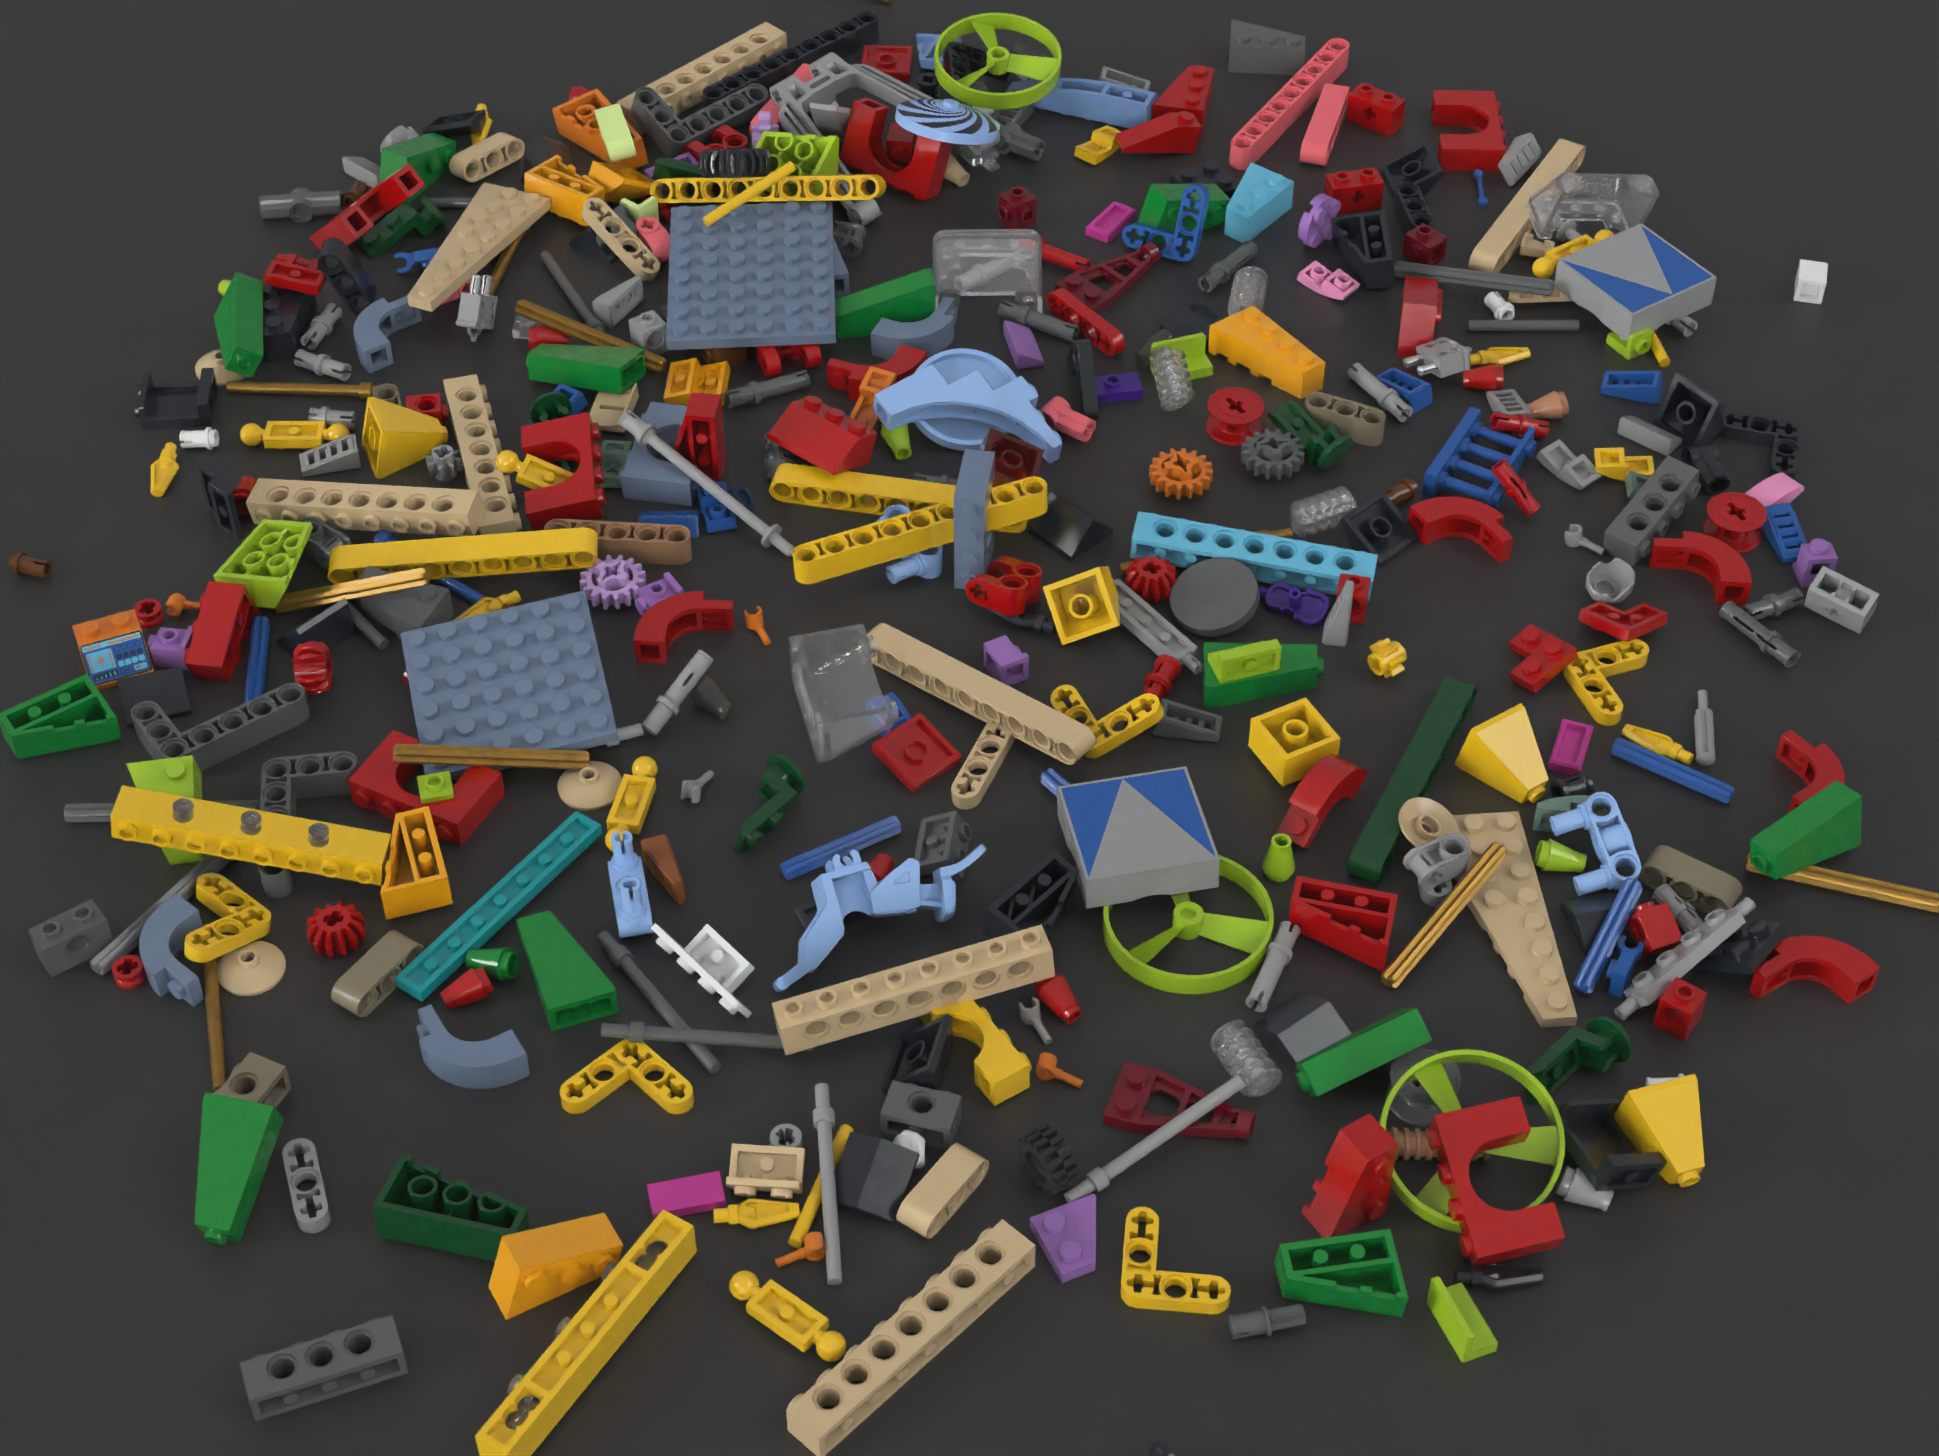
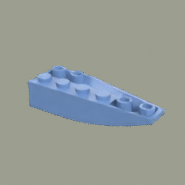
M1059 78L1054 89L1044 98L1035 102L1034 107L1041 110L1046 109L1059 112L1063 115L1077 116L1086 120L1099 121L1111 126L1132 128L1152 120V105L1159 96L1155 92L1111 82L1080 78ZM1031 79L1012 82L1005 93H1009L1012 90L1021 91L1028 89L1042 81Z

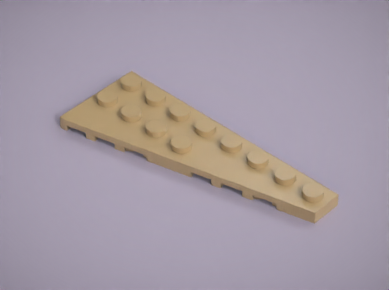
M486 182L482 184L408 294V305L430 312L435 310L466 283L473 274L481 270L552 208L551 198L540 196L537 193H527L515 188H506Z
M1519 811L1453 815L1458 824L1460 834L1465 836L1470 843L1468 865L1465 874L1491 843L1497 842L1506 848L1507 857L1467 903V906L1481 929L1487 931L1493 941L1492 947L1496 954L1500 953L1508 966V974L1511 979H1516L1524 993L1523 999L1540 1027L1576 1026L1577 1013ZM1465 874L1455 878L1457 883L1463 878Z

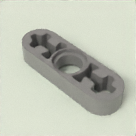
M297 1138L288 1142L282 1151L292 1204L299 1228L306 1233H318L329 1225L331 1221L330 1209L315 1145L308 1139ZM304 1153L306 1166L299 1168L296 1155ZM304 1180L316 1181V1185L311 1190L300 1191L296 1189L298 1184ZM314 1203L316 1217L309 1218L307 1204Z

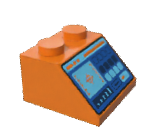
M135 609L118 612L72 626L86 673L99 691L118 686L117 680L154 672Z

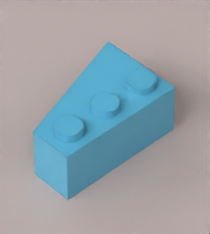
M1251 162L1226 207L1224 235L1242 243L1247 240L1251 241L1292 208L1294 181Z

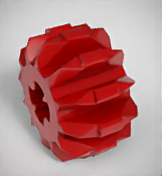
M1145 554L1143 559L1134 558L1133 563L1128 565L1126 585L1145 602L1153 600L1157 604L1159 599L1168 600L1171 589L1177 581V572L1175 566L1170 564L1169 559L1161 560L1159 555L1153 558Z
M316 641L298 644L293 652L294 658L292 660L295 675L294 681L304 687L306 694L319 695L329 692L333 685L332 678L334 675L332 656L328 646L324 642Z
M340 901L336 906H331L327 902L325 909L314 908L313 916L307 918L308 942L311 943V947H314L318 955L327 953L330 959H332L336 954L341 953L346 957L348 950L358 951L359 943L365 941L364 917L361 915V912L357 911L354 904L345 906Z

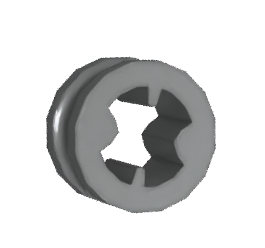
M789 1123L780 1124L773 1128L770 1133V1146L802 1148V1133L795 1125ZM783 1139L786 1142V1139H791L792 1144L789 1145L786 1142V1145H781L780 1140Z

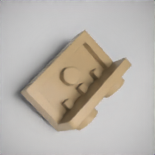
M732 1143L729 1177H726V1186L729 1190H734V1195L755 1197L756 1191L771 1192V1197L776 1199H793V1194H802L806 1150L805 1148Z

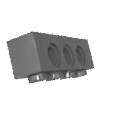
M1668 455L1604 532V552L1620 558L1632 566H1635L1641 557L1646 558L1651 551L1653 538H1662L1673 518L1678 519L1686 502L1689 499L1693 500L1697 496L1701 484L1698 483L1700 470Z
M393 1315L373 1318L355 1327L335 1330L326 1336L307 1342H297L288 1348L269 1354H259L250 1360L240 1362L248 1400L256 1422L409 1373Z

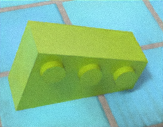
M193 755L126 763L136 788L202 800V773ZM161 847L170 865L199 862L204 859V854Z

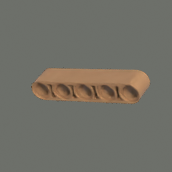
M553 519L544 526V530L580 527L595 530L598 534L597 558L602 561L606 560L607 555H610L612 559H617L619 555H623V560L625 561L632 557L634 558V563L684 565L692 559L690 530L682 525Z

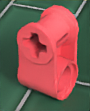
M642 217L638 219L636 230L639 233V239L658 258L660 263L668 261L670 234L656 218Z

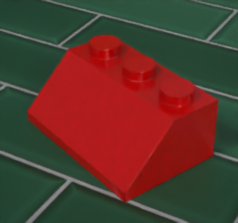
M806 396L803 399L793 401L769 431L767 439L830 474L837 475L870 463L877 432L868 428L865 422L853 420L844 415V411L827 406L822 403L820 398Z

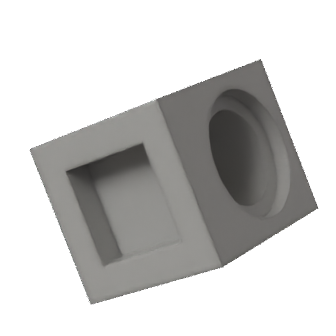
M654 310L629 319L631 344L645 348V350L657 355L669 351L666 346L667 323Z

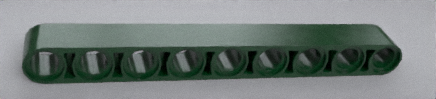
M1450 676L1445 677L1350 855L1347 865L1348 874L1377 884L1382 881L1405 837L1398 820L1400 808L1409 799L1416 797L1425 798L1473 706L1478 689L1477 685Z

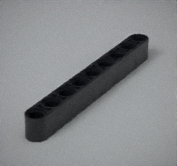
M873 11L860 12L706 87L702 91L703 108L753 83L763 85L767 89L769 96L770 88L773 85L793 75L803 63L811 64L830 52L843 59L863 49L864 45L874 44L879 39L878 14Z

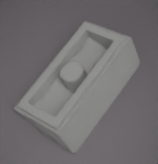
M342 157L345 173L361 180V182L364 181L372 188L380 182V166L364 157Z
M1623 416L1619 422L1618 434L1665 456L1670 455L1683 441L1682 438L1635 416Z

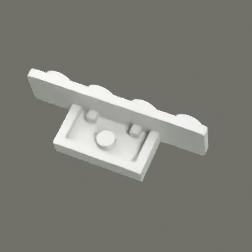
M656 923L651 927L659 936L655 942L669 955L675 951L680 956L676 962L690 975L696 971L701 976L697 982L711 995L717 991L722 996L718 1002L732 1015L739 1011L746 1018H749L752 1012L732 993L755 967L710 925L706 924L693 940L683 948Z

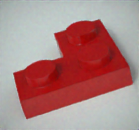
M1598 601L1580 609L1579 621L1590 625L1594 630L1606 632L1615 636L1617 640H1624L1626 642L1666 625L1668 619L1667 612L1646 603H1641L1626 611H1622Z
M1530 623L1509 641L1511 651L1526 658L1510 672L1511 680L1535 694L1578 657L1576 647Z

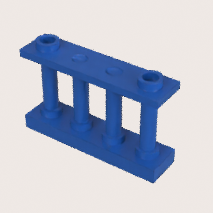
M1470 407L1425 472L1422 495L1434 498L1439 489L1446 487L1484 500V504L1493 508H1499L1504 497L1505 488L1494 473L1488 468L1461 460L1460 458L1462 455L1470 454L1494 463L1507 459L1509 465L1517 474L1526 458H1531L1537 446V441L1533 440L1535 428L1529 427L1522 439L1483 427V423L1479 422L1481 410ZM1482 438L1515 450L1510 456L1474 444L1472 440ZM1457 470L1492 482V485L1488 490L1450 477L1449 474L1451 472L1455 473Z

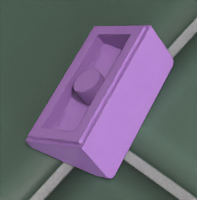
M1005 320L1003 336L1016 368L1019 370L1043 366L1044 360L1031 329Z

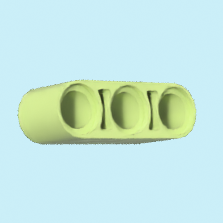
M617 103L594 110L611 163L637 156L620 104Z

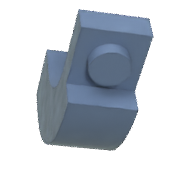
M407 296L390 303L381 298L367 306L358 315L354 323L353 334L359 362L368 373L394 364L391 344L387 339L389 335L422 321L421 310L409 306Z
M944 296L935 311L921 321L906 323L881 318L871 332V356L889 360L900 345L927 351V357L944 350L954 340V326L958 317V312L955 310V299Z
M177 893L162 903L147 919L141 931L139 951L148 981L153 990L160 997L170 991L174 997L179 1000L183 998L194 1007L205 999L199 978L180 963L177 957L184 948L186 935L200 928L203 924L198 909Z
M431 1004L418 1009L421 1024L417 1025L416 1029L420 1037L419 1043L423 1061L442 1080L464 1088L489 1089L505 1086L530 1076L527 1054L512 1029L487 1040L476 1042L464 1041L455 1038L445 1029Z

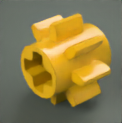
M1386 638L1379 640L1369 647L1373 653L1368 656L1367 661L1370 669L1376 675L1381 676L1384 674L1385 678L1394 677L1405 670L1401 663L1406 661L1407 655L1404 647L1398 641L1390 642V639Z

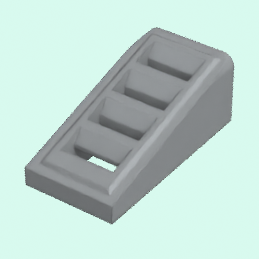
M1103 66L1098 80L1149 91L1151 83L1148 80Z
M1532 133L1515 137L1498 163V167L1509 186L1514 185L1542 154V150Z
M635 276L592 301L594 317L600 319L604 326L613 328L644 300L642 278Z
M1515 389L1486 392L1492 412L1497 411L1509 415L1520 413L1526 415L1527 418H1531L1529 408Z
M355 434L341 437L299 454L303 477L361 468Z
M1346 581L1324 622L1322 643L1325 645L1341 647L1347 645L1354 592L1353 581Z

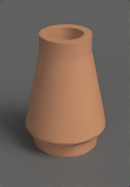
M1554 390L1526 404L1531 413V419L1536 420L1562 418L1564 414L1569 412L1568 401L1563 391L1556 392Z

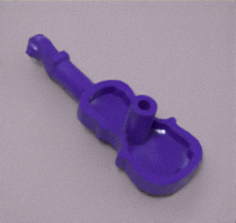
M1276 582L1269 589L1258 585L1260 599L1266 600L1268 609L1279 611L1282 614L1289 613L1294 616V622H1300L1308 627H1316L1323 623L1328 615L1329 599L1324 593L1312 591L1311 588L1301 592L1299 589L1294 588V586H1288L1283 582Z

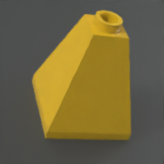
M376 397L367 398L361 445L376 479H382L425 459L427 455H432L433 448L447 443L446 426H441L438 418Z
M1522 703L1471 728L1454 763L1458 768L1521 804L1527 800L1534 803L1547 793L1545 785L1549 779L1526 709Z
M1691 1074L1628 1091L1615 1112L1614 1120L1638 1153L1660 1152L1667 1164L1659 1174L1670 1185L1679 1183L1680 1187H1687L1697 1183L1701 1179L1699 1174L1705 1167L1696 1075Z

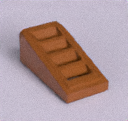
M662 834L643 839L641 841V850L644 863L678 905L685 904L683 879L668 837Z

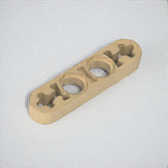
M588 198L581 212L584 221L635 276H640L643 281L654 280L660 269L658 258L602 199ZM613 226L619 233H609L605 227ZM631 245L636 249V252H627L623 246Z
M991 719L988 720L951 786L952 802L959 809H972L981 802L1016 739L1012 736V730L997 729V725L993 724L994 721ZM995 747L998 751L995 753H985L983 749ZM977 768L986 770V772L982 775H974L970 773L972 770Z

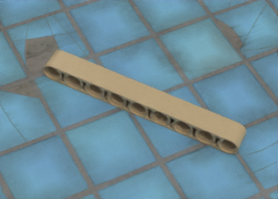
M1561 138L1557 141L1474 248L1468 264L1470 270L1499 273L1521 245L1524 232L1530 233L1578 170L1584 159L1586 146Z
M879 623L857 642L859 653L868 662L986 723L989 719L993 720V724L997 725V729L1012 730L1013 737L1065 764L1073 765L1096 743L1093 732L1086 725L888 624Z

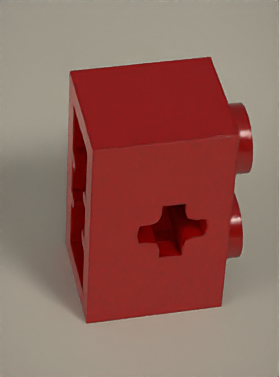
M1361 83L1348 94L1346 120L1390 137L1403 126L1406 99L1375 88L1370 84Z
M1363 168L1347 172L1339 171L1325 175L1324 194L1341 202L1337 215L1381 209L1384 181L1377 168Z

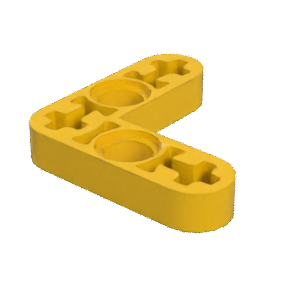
M1633 639L1629 642L1623 640L1577 652L1578 657L1563 670V675L1593 719L1601 725L1613 726L1618 724L1623 711L1622 701L1605 677L1640 669L1647 663L1649 647L1640 639ZM1607 658L1612 660L1614 663L1604 664L1600 662L1598 659ZM1594 686L1601 691L1590 692L1585 687Z
M1067 684L1057 687L1053 690L1050 697L1051 704L1055 710L1073 719L1080 716L1087 717L1084 725L1093 732L1097 742L1084 754L1085 757L1090 759L1099 758L1157 724L1164 715V709L1159 698L1151 693H1145L1136 697L1096 721L1082 697L1072 685ZM1065 698H1068L1073 705L1069 710L1062 701ZM1150 707L1152 710L1146 712L1144 709ZM1134 714L1137 718L1136 721H1134L1132 718V715ZM1117 722H1128L1125 729L1121 731L1113 730ZM1105 731H1107L1109 734V737L1107 738L1104 734Z
M206 873L197 878L196 898L220 916L221 919L186 935L184 956L188 960L197 963L211 961L262 938L270 932L271 912L227 878L217 873ZM227 904H238L241 906H228ZM220 933H234L236 935H223Z
M629 1039L620 1041L566 1080L560 1088L562 1107L571 1114H581L588 1111L629 1080H632L671 1114L678 1115L688 1112L693 1107L694 1095L690 1082L644 1042L629 1043ZM636 1054L638 1055V1061L633 1057ZM601 1071H610L614 1074L611 1079L606 1081L595 1079V1075ZM651 1071H660L664 1074L657 1081H649L645 1078ZM671 1091L676 1095L671 1098Z
M1142 1206L1131 1209L1127 1214L1125 1223L1120 1293L1124 1303L1130 1307L1211 1315L1224 1312L1229 1306L1231 1288L1227 1280L1216 1275L1156 1270L1159 1217L1154 1210ZM1139 1222H1146L1145 1238H1138ZM1135 1251H1144L1149 1254L1150 1259L1144 1263H1138L1133 1261L1130 1255ZM1134 1284L1142 1285L1140 1293L1134 1292ZM1154 1285H1159L1158 1295H1154ZM1177 1285L1182 1287L1186 1294L1180 1298H1173L1167 1295L1165 1290L1169 1286ZM1193 1288H1197V1298H1192ZM1217 1291V1299H1211L1209 1292Z

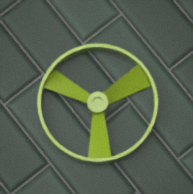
M984 13L961 19L949 26L940 35L935 46L934 70L940 85L950 95L964 103L986 109H1014L1035 103L1054 89L1061 74L1062 53L1055 36L1036 21L1008 13ZM995 29L1011 30L1033 37L1044 44L1054 58L1009 54L1006 48L998 46ZM977 31L988 48L986 67L956 81L944 70L939 58L949 42ZM987 71L994 75L1010 72L1042 81L1028 89L1009 93L984 92L969 87Z
M1219 855V875L1245 889L1261 908L1265 921L1204 913L1200 905L1190 902L1189 892L1171 895L1176 905L1173 911L1172 928L1129 951L1121 945L1111 928L1109 914L1113 905L1104 906L1103 935L1106 946L1113 959L1125 972L1153 988L1177 994H1206L1230 988L1253 974L1266 958L1265 951L1272 941L1274 924L1273 906L1266 889L1249 870L1231 859ZM1175 936L1184 940H1193L1201 936L1251 954L1244 961L1231 968L1203 975L1175 974L1147 965Z
M1459 1049L1438 1053L1422 1060L1410 1068L1397 1081L1385 1102L1379 1119V1124L1385 1130L1388 1111L1394 1098L1415 1077L1443 1113L1462 1109L1443 1067L1445 1064L1474 1063L1489 1066L1506 1073L1520 1082L1542 1106L1551 1126L1530 1127L1531 1132L1525 1142L1484 1151L1472 1160L1478 1159L1483 1153L1552 1165L1553 1171L1547 1187L1526 1208L1541 1205L1553 1189L1563 1166L1565 1135L1559 1111L1552 1097L1529 1071L1508 1058L1481 1050ZM1393 1169L1391 1188L1413 1213L1437 1227L1462 1233L1459 1222H1454L1451 1217L1447 1216L1449 1212L1448 1199H1451L1447 1185L1442 1186L1438 1172L1434 1174L1415 1197L1403 1184L1395 1169Z

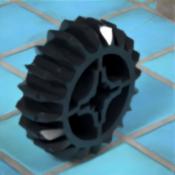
M765 148L711 149L700 152L699 168L701 175L705 178L759 177L770 173L771 158L769 157V151Z

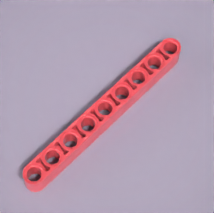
M1342 38L1330 39L1231 139L1229 165L1232 168L1246 170L1251 162L1255 163L1321 95L1324 84H1332L1346 70L1350 47L1347 40Z

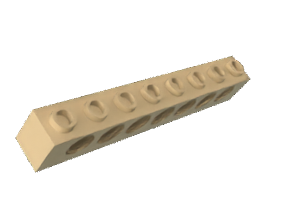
M764 22L645 87L654 89L677 115L703 101L702 91L706 87L786 49V32L768 22ZM634 92L617 101L616 104H620L625 120L641 135L646 131L631 114V106L636 93Z
M477 374L443 380L446 402L457 447L462 458L468 490L479 491L486 511L478 528L479 535L517 532V530H522L519 512L513 513V511H517L514 493L508 494V492H512L509 474L503 475L505 473L496 466V457L502 451L500 439L493 438L498 437L495 420H489L493 419L490 402H487L488 396L485 384H479Z
M258 478L246 501V506L254 524H259L263 519L299 521L306 517H315L333 529L379 532L386 530L396 533L447 536L476 535L486 513L478 490Z
M1041 924L773 1002L772 1008L776 1027L785 1055L929 1014L933 1009L976 1000L1054 977L1053 950Z
M1003 1219L993 1228L985 1229L974 1245L967 1251H960L948 1268L941 1274H934L927 1281L924 1289L915 1297L907 1298L900 1305L898 1312L889 1320H883L878 1323L864 1342L860 1345L852 1346L845 1354L843 1360L833 1369L825 1370L818 1377L815 1385L805 1394L800 1393L792 1399L786 1409L788 1431L816 1456H825L1035 1267L1036 1245ZM934 1309H942L943 1311H933V1310H934ZM911 1332L917 1333L916 1335H906V1333ZM883 1356L890 1357L886 1360L878 1359L879 1357ZM853 1381H862L860 1384H851ZM827 1405L835 1406V1407L832 1408V1409H824V1408H822V1407L827 1406Z

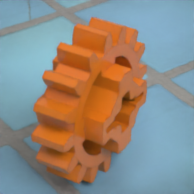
M1171 448L1170 454L1160 452L1159 458L1154 457L1152 459V465L1149 468L1150 484L1156 485L1157 493L1165 491V497L1167 498L1172 494L1176 495L1177 500H1180L1182 496L1192 499L1193 493L1201 496L1203 495V489H1210V483L1213 480L1212 463L1206 462L1205 455L1198 457L1196 450L1186 453L1185 448H1182L1181 451H1175Z

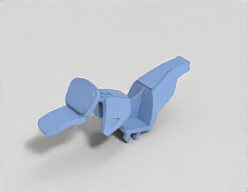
M981 843L962 861L935 870L933 872V884H920V865L913 858H908L881 881L877 882L874 873L870 870L871 867L867 862L862 863L858 851L853 849L849 852L852 860L848 856L842 858L845 866L840 862V855H834L832 861L829 860L825 864L826 873L819 875L811 882L817 911L798 941L797 965L773 982L774 990L782 992L808 972L810 974L814 972L845 934L843 932L845 930L843 919L851 912L859 911L873 917H886L914 913L917 909L934 910L935 920L939 923L951 919L956 907L955 881H952L951 877L978 859L985 852V846Z

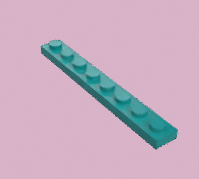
M575 811L395 977L396 986L423 1002L466 961V956L470 949H479L588 848L602 834L601 824Z

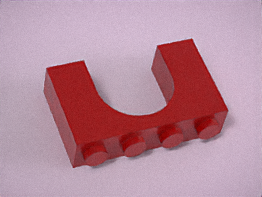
M1433 90L1430 110L1432 126H1459L1478 131V133L1439 135L1437 160L1443 171H1475L1476 169H1481L1482 171L1501 172L1498 163L1507 151L1508 145H1505L1506 134L1505 130H1502L1503 116H1499L1500 101H1496L1495 91Z
M868 97L854 101L840 160L848 164V167L852 170L881 176L885 182L891 184L893 189L907 191L913 194V198L917 200L927 201L939 196L953 143L937 141L918 135L913 157L906 168L897 166L887 157L882 145V133L889 107Z
M408 163L376 184L309 238L319 251H321L323 242L328 238H338L347 246L374 226L373 222L410 198L426 184L411 164Z
M589 412L521 427V443L525 456L528 453L549 463L562 460L580 463L576 472L566 481L557 485L524 492L525 513L533 531L544 530L546 523L553 519L596 520L603 518L602 506L607 504L604 489L601 487V483H605L602 466H599V462L603 461V454L600 444L597 443V440H601L602 437L598 422L593 423Z
M393 730L348 779L353 803L361 808H368L380 813L391 820L395 819L396 813L429 806L437 837L442 841H449L462 846L505 796L502 773L486 766H470L452 786L453 799L423 804L421 803L420 796L403 790L404 785L423 764L395 763L393 761V747L395 744H421L420 740Z
M1520 1096L1434 1115L1429 1129L1426 1130L1429 1147L1432 1151H1437L1440 1164H1437L1439 1180L1442 1186L1447 1185L1451 1199H1448L1450 1216L1454 1222H1459L1462 1235H1459L1460 1248L1463 1256L1470 1258L1471 1265L1482 1266L1559 1248L1566 1238L1554 1202L1515 1211L1499 1210L1482 1201L1470 1183L1469 1165L1474 1157L1484 1151L1522 1143L1527 1139L1531 1129Z

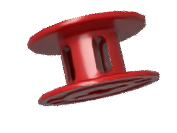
M1228 387L1218 390L1210 396L1207 407L1211 415L1206 422V432L1212 439L1229 446H1242L1247 436L1253 437L1255 431L1260 434L1262 433V422L1259 418L1262 416L1265 408L1264 401L1258 394L1240 387Z
M1738 492L1720 493L1710 499L1706 510L1709 518L1702 524L1701 533L1723 541L1738 553H1747L1756 549L1761 542V531L1759 528L1762 527L1767 518V511L1763 504L1754 497Z

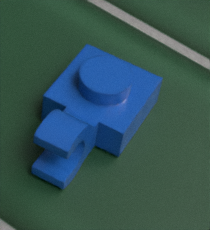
M439 248L413 251L414 253L400 252L395 254V260L404 259L407 261L406 267L397 269L398 274H407L414 265H422V269H426Z
M1624 935L1618 939L1616 955L1619 959L1612 958L1606 972V978L1611 980L1608 994L1619 998L1622 997L1623 991L1626 989L1632 976L1633 968L1636 962L1641 959L1644 949V942L1641 941L1634 949L1626 947L1627 936Z

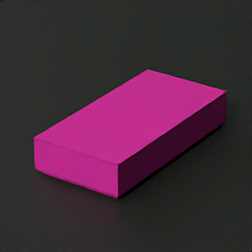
M1114 201L1086 226L1085 235L1108 244L1136 218V210Z
M1562 719L1547 770L1571 776L1580 771L1585 760L1594 726Z
M720 1171L647 1184L653 1221L663 1209L677 1217L713 1211L714 1208H727Z

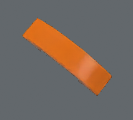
M870 366L859 387L860 397L849 417L853 420L863 421L867 424L868 428L877 431L881 421L873 412L874 395L894 385L897 378L896 373Z

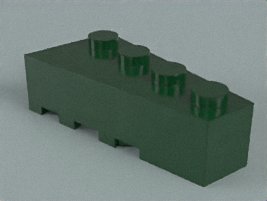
M403 1152L373 1204L376 1231L379 1237L494 1262L502 1236L530 1230L527 1208L490 1191L481 1193L472 1189L471 1183L461 1178L454 1181L441 1175V1169L430 1164L423 1167L414 1163V1158Z

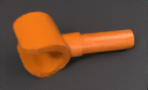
M180 593L172 594L166 602V605L169 606L166 614L171 617H179L184 609L200 610V602L189 601Z
M756 606V614H748L747 610H744L746 627L750 630H755L764 645L768 646L771 640L764 629L762 608Z
M1047 1052L1039 1055L1036 1075L1040 1080L1049 1081L1056 1078L1079 1089L1081 1088L1083 1080L1064 1072L1062 1069L1056 1068L1057 1058L1055 1055Z
M815 1231L804 1236V1247L774 1259L777 1268L804 1258L809 1261L822 1260L825 1256V1241H823L822 1233Z

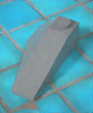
M810 102V111L819 132L824 137H828V135L838 136L840 144L841 139H845L852 109Z

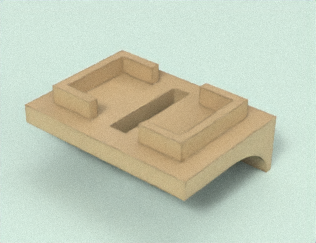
M637 383L634 384L633 388L626 390L621 395L598 391L589 414L593 423L598 422L600 430L625 433L626 429L621 427L618 421L625 411L628 412L629 409L634 410L639 398Z

